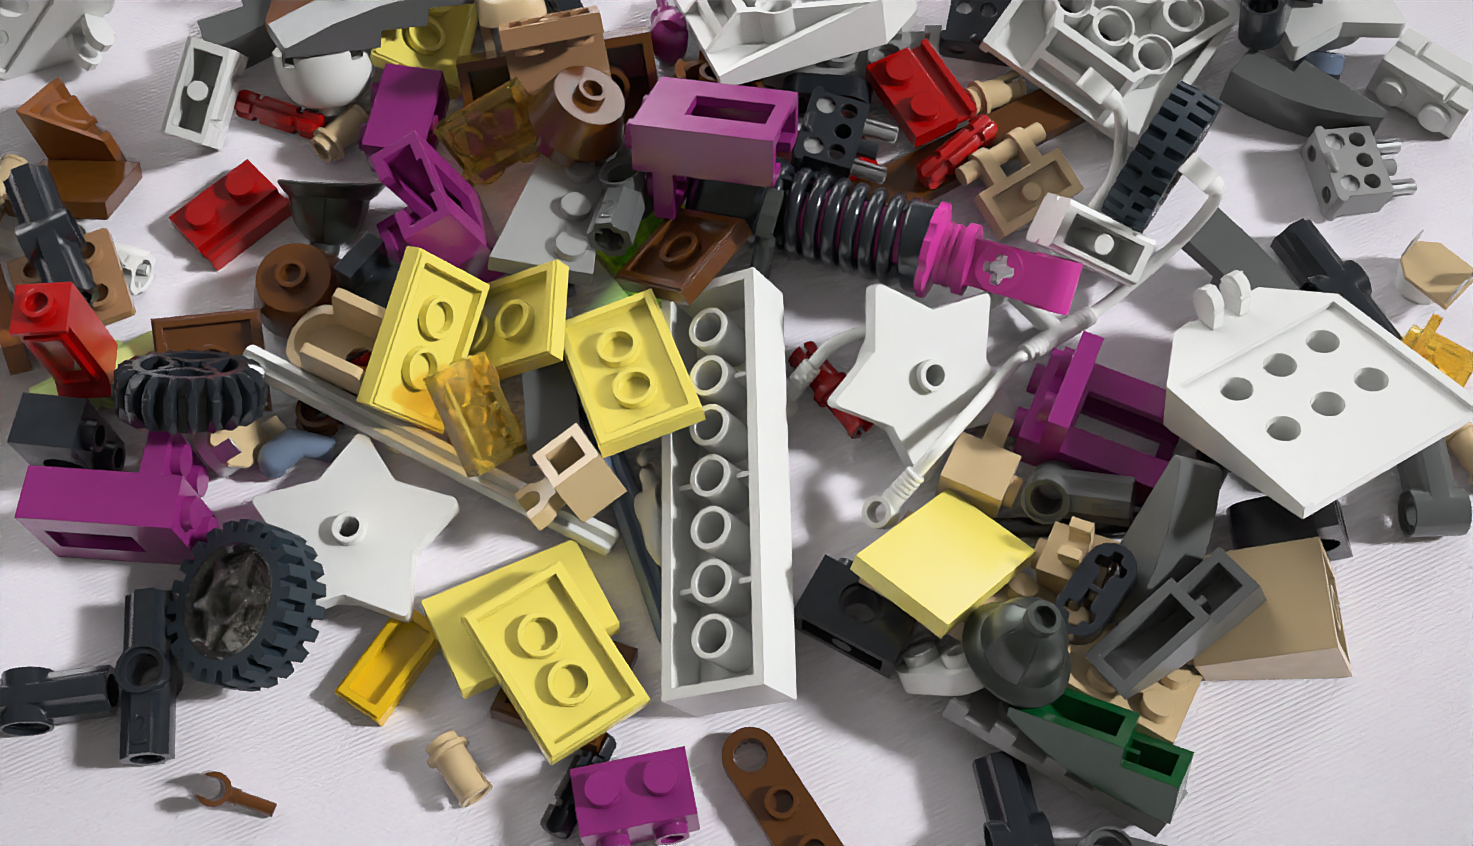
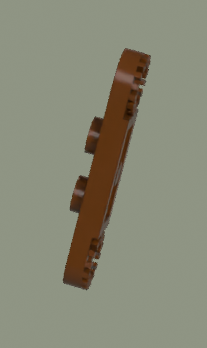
M744 727L734 731L726 739L722 748V766L726 776L732 782L771 846H844L782 750L768 732L757 727ZM747 742H751V744L756 743L766 752L767 761L765 765L755 772L743 771L734 762L736 749L740 748L742 744L746 745Z

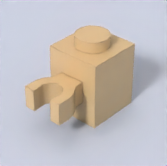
M994 412L983 439L962 432L958 436L940 474L935 497L949 488L990 518L997 517L1002 505L1012 509L1024 479L1015 476L1022 456L1004 449L1014 420Z
M575 423L532 455L546 477L539 482L524 486L513 495L527 511L526 515L529 520L541 531L555 519L560 509L566 504L581 522L585 523L627 492V490L582 429Z
M1072 517L1069 525L1055 521L1048 539L1041 537L1034 548L1036 552L1031 560L1030 567L1036 571L1038 584L1060 594L1084 558L1095 546L1103 543L1120 544V542L1094 534L1095 525L1092 522ZM1112 562L1107 568L1098 564L1101 570L1097 587L1103 589L1109 578L1117 576L1120 568L1118 563ZM1087 598L1082 606L1090 609L1093 601Z

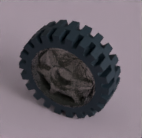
M1183 81L1179 82L1170 93L1168 99L1166 98L1158 113L1155 114L1147 130L1139 139L1137 146L1131 152L1125 166L1118 174L1117 180L1112 185L1103 203L1101 212L1131 228L1133 231L1142 234L1183 175L1178 169L1193 152L1196 153L1223 104L1207 93Z
M240 519L237 522L231 520L223 523V529L213 528L206 533L208 543L198 541L191 549L196 559H184L179 570L186 576L183 581L174 580L171 592L177 593L179 596L178 601L168 602L167 615L176 617V620L167 625V635L177 639L170 645L172 654L181 658L178 665L183 671L191 673L190 677L220 688L255 692L261 691V688H271L277 685L278 678L287 679L295 671L291 661L302 663L309 654L304 648L303 643L304 641L315 643L319 631L312 628L311 625L313 619L323 620L325 607L316 605V600L326 597V584L316 580L325 574L322 564L314 561L318 556L313 547L306 545L307 541L301 536L259 521Z

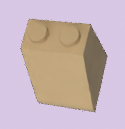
M1319 537L1226 551L1261 586L1267 601L1214 644L1188 661V665L1195 664V668L1206 681L1353 677L1335 574Z

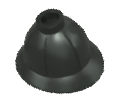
M277 180L281 189L289 197L293 221L299 232L310 241L309 245L329 251L336 256H339L340 246L352 241L362 229L370 201L378 196L386 187L383 183H326Z
M1016 597L1006 602H990L982 605L969 615L962 633L963 650L969 666L985 688L1005 702L1023 708H1042L1053 703L1064 693L1071 673V661L1068 651L1069 638L1062 614L1053 603L1039 597Z

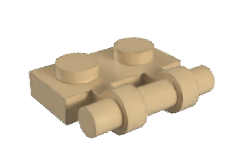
M1038 122L1031 124L1025 129L1017 127L1004 135V141L990 149L980 148L968 156V162L955 169L956 177L962 185L966 186L979 179L988 188L979 193L973 201L998 241L1031 223L1048 192L1071 199L1084 190L1083 185L1059 147L1044 156L1041 155L1036 144L1045 140L1046 132ZM1012 158L1019 160L1023 168L1006 177L1000 165Z

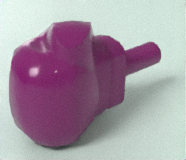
M656 0L657 9L650 16V32L654 57L665 64L675 65L680 58L683 60L688 48L687 21L685 16L678 12L675 7L668 5V0Z

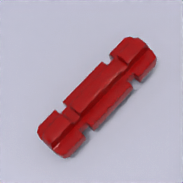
M247 89L238 92L234 106L238 117L250 121H256L259 118L260 124L291 134H296L300 131V137L310 140L314 137L313 132L317 127L325 128L327 126L322 113L310 109H304L301 112L300 106L269 96H263L260 99L261 94Z
M985 114L978 115L967 124L969 129H961L934 151L936 156H928L917 166L916 178L918 181L923 183L929 190L936 189L947 180L945 175H953L957 167L968 162V156L977 151L978 147L985 148L996 139L997 124L991 121Z

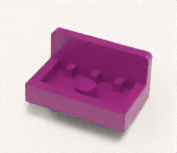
M685 746L570 769L579 833L583 846H631V844L655 840L657 845H671L688 839L690 837L689 832L700 830Z

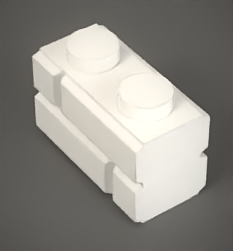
M1409 27L1382 59L1366 88L1376 93L1377 98L1382 103L1389 106H1397L1417 118L1425 129L1432 132H1440L1451 139L1473 111V64Z
M187 36L160 131L222 150L241 85L238 82V78H242L244 75L248 57L235 50Z
M1049 192L1044 197L1026 236V240L1066 259L1082 263L1084 268L1131 288L1138 283L1156 243V240L1133 231L1131 228L1077 201Z

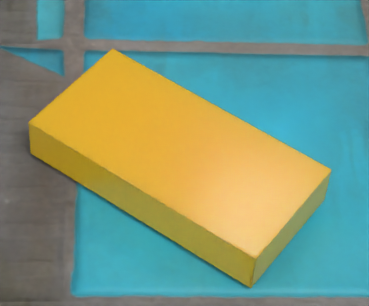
M413 609L412 621L409 623L390 617L335 689L334 693L368 718L383 726L440 649L427 617Z

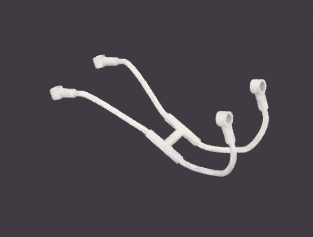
M1090 67L1076 85L1104 109L1113 111L1115 122V141L1111 166L1104 183L1087 206L1099 212L1112 185L1117 180L1118 174L1124 167L1128 143V118L1121 94L1110 82ZM1194 152L1178 169L1180 173L1201 191L1209 195V197L1186 226L1147 262L1138 283L1133 288L1120 284L1093 306H1085L1061 321L1049 311L1026 305L1020 300L988 291L979 293H988L990 295V311L1008 301L1041 333L1018 347V351L1008 359L913 467H906L902 474L881 496H873L865 501L861 511L865 524L871 528L884 530L895 526L900 517L899 508L923 483V475L965 430L1021 364L1033 362L1083 330L1096 324L1099 316L1120 302L1173 257L1202 228L1222 202L1225 189L1223 180L1219 176L1220 174ZM1053 252L1051 253V255H1055V256H1058V257H1062V256H1059V255H1057V254H1055V253H1053ZM866 325L846 330L827 339L810 359L805 358L796 370L793 371L786 380L787 420L792 418L797 412L798 398L820 373L819 367L836 349L865 339ZM882 503L886 508V516L879 522L875 513L877 507Z

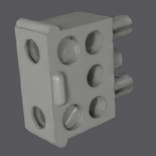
M1317 126L1300 153L1323 218L1333 221L1336 216L1376 213L1383 208L1391 197L1411 196L1416 193L1417 184L1413 178L1390 180L1389 176H1394L1397 172V163L1394 159H1382L1381 157L1384 155H1395L1400 152L1401 142H1399L1400 140L1397 137L1375 139L1370 126L1326 130L1321 126Z

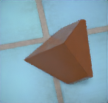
M59 77L49 82L16 110V113L48 159L127 161L113 136L107 130L103 133L95 125L98 123L97 119L87 112L75 95L71 96Z

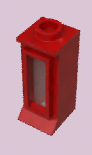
M73 282L16 285L9 335L11 337L18 336L53 377L58 396L86 399L111 397V383H114L118 344Z

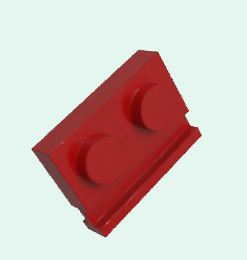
M927 38L921 40L918 47L911 50L909 47H906L866 66V80L872 85L873 90L914 149L957 129V124L966 120L971 122L976 118L978 108Z
M246 159L168 218L174 228L218 272L292 214L289 199L287 197L284 198L278 189Z

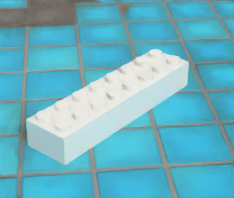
M751 267L714 278L690 306L662 299V314L706 418L704 421L662 436V702L696 717L797 700L783 293L759 271Z

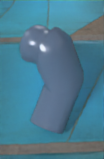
M295 428L285 429L261 447L257 455L259 471L267 478L276 479L282 477L287 469L303 457L331 463L337 438Z

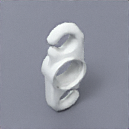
M653 449L642 450L638 455L637 463L641 466H646L650 463L655 470L656 477L650 469H641L639 477L643 485V491L636 495L634 509L641 524L646 549L655 563L662 568V455Z

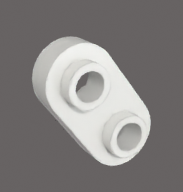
M933 642L921 643L908 649L903 654L904 660L897 666V672L904 690L909 694L961 696L984 688V685L975 676L967 662L963 644L954 647H936Z

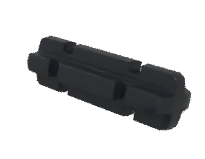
M605 733L597 753L581 749V755L575 754L554 794L556 797L555 804L549 803L540 820L542 829L550 835L564 840L570 837L578 822L575 816L576 808L570 769L608 762L616 748L615 738L609 733Z

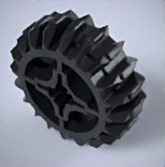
M190 349L185 351L168 350L162 353L149 352L145 356L135 355L131 359L118 364V368L114 370V383H111V398L114 401L115 414L118 415V420L136 429L147 428L152 433L164 431L169 432L171 435L176 433H190L194 435L201 432L214 434L219 430L233 431L238 426L246 427L263 417L266 399L268 398V382L265 381V369L260 366V363L243 355H231L227 351L210 352L209 349L204 351H192Z

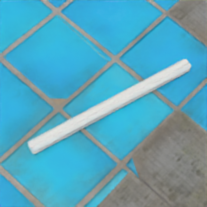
M249 345L243 352V356L257 361L265 369V381L269 385L527 516V511L513 495L528 485L527 483L401 419L356 402V396L256 345ZM567 504L560 509L555 519L546 526L603 556H609L612 553L620 536L618 530L593 517L582 523Z

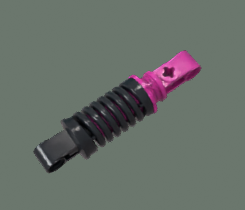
M776 157V163H781V173L773 188L783 190L784 196L773 231L775 238L774 254L779 255L786 252L788 257L800 260L804 258L813 265L822 263L830 270L841 268L844 273L851 276L859 273L862 278L869 281L878 278L886 286H892L899 282L903 290L914 293L916 297L923 299L930 292L934 284H940L946 288L949 287L952 294L963 296L968 286L1020 300L1022 303L1038 309L1069 315L1083 268L1082 263L1047 253H1034L983 239L982 225L970 223L969 226L965 227L963 224L952 222V205L948 202L933 203L922 200L919 197H914L909 202L908 197L900 192L895 193L890 199V194L886 188L879 187L872 193L870 186L863 182L858 183L853 188V183L849 178L842 177L835 182L834 177L826 172L821 173L815 178V173L808 167L799 169L795 174L794 167L787 159ZM691 178L684 208L745 219L753 232L748 238L749 247L753 250L756 227L768 187ZM1005 255L1007 256V266L1014 268V274L1012 277L1002 278L1000 283L996 282L997 273L990 270V264L994 261H1001Z

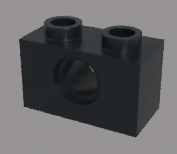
M28 392L22 393L7 443L29 465L121 471L123 469L126 458L125 443L88 399Z
M825 554L794 607V628L890 679L920 622L892 601L859 583L860 577L850 570L853 563L852 560L847 558L836 560ZM861 603L867 605L873 611L874 617L867 621H856L848 616L845 609L852 604Z

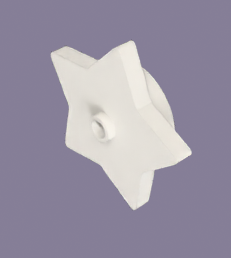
M1237 0L1238 7L1240 8L1241 0ZM1295 0L1280 42L1288 59L1296 61L1313 51H1330L1346 47L1361 37L1401 38L1404 34L1407 20L1394 0H1323L1322 4Z
M875 284L868 286L866 289L865 341L859 350L855 366L829 397L828 405L877 425L888 434L905 468L908 466L913 467L995 375L986 360L990 295L988 293L972 295L930 309L885 285ZM1003 386L965 430L989 424L994 412L1008 418L1015 416L1017 410ZM953 443L923 475V482L929 481Z
M359 432L318 480L256 495L251 500L267 524L283 528L301 536L307 541L306 545L313 547L318 556L314 561L322 564L325 574L316 581L326 584V597L317 599L316 605L325 607V609L339 604L362 606L405 623L411 622L413 618L415 574L421 554L460 511L456 498L395 481L369 437L363 432Z

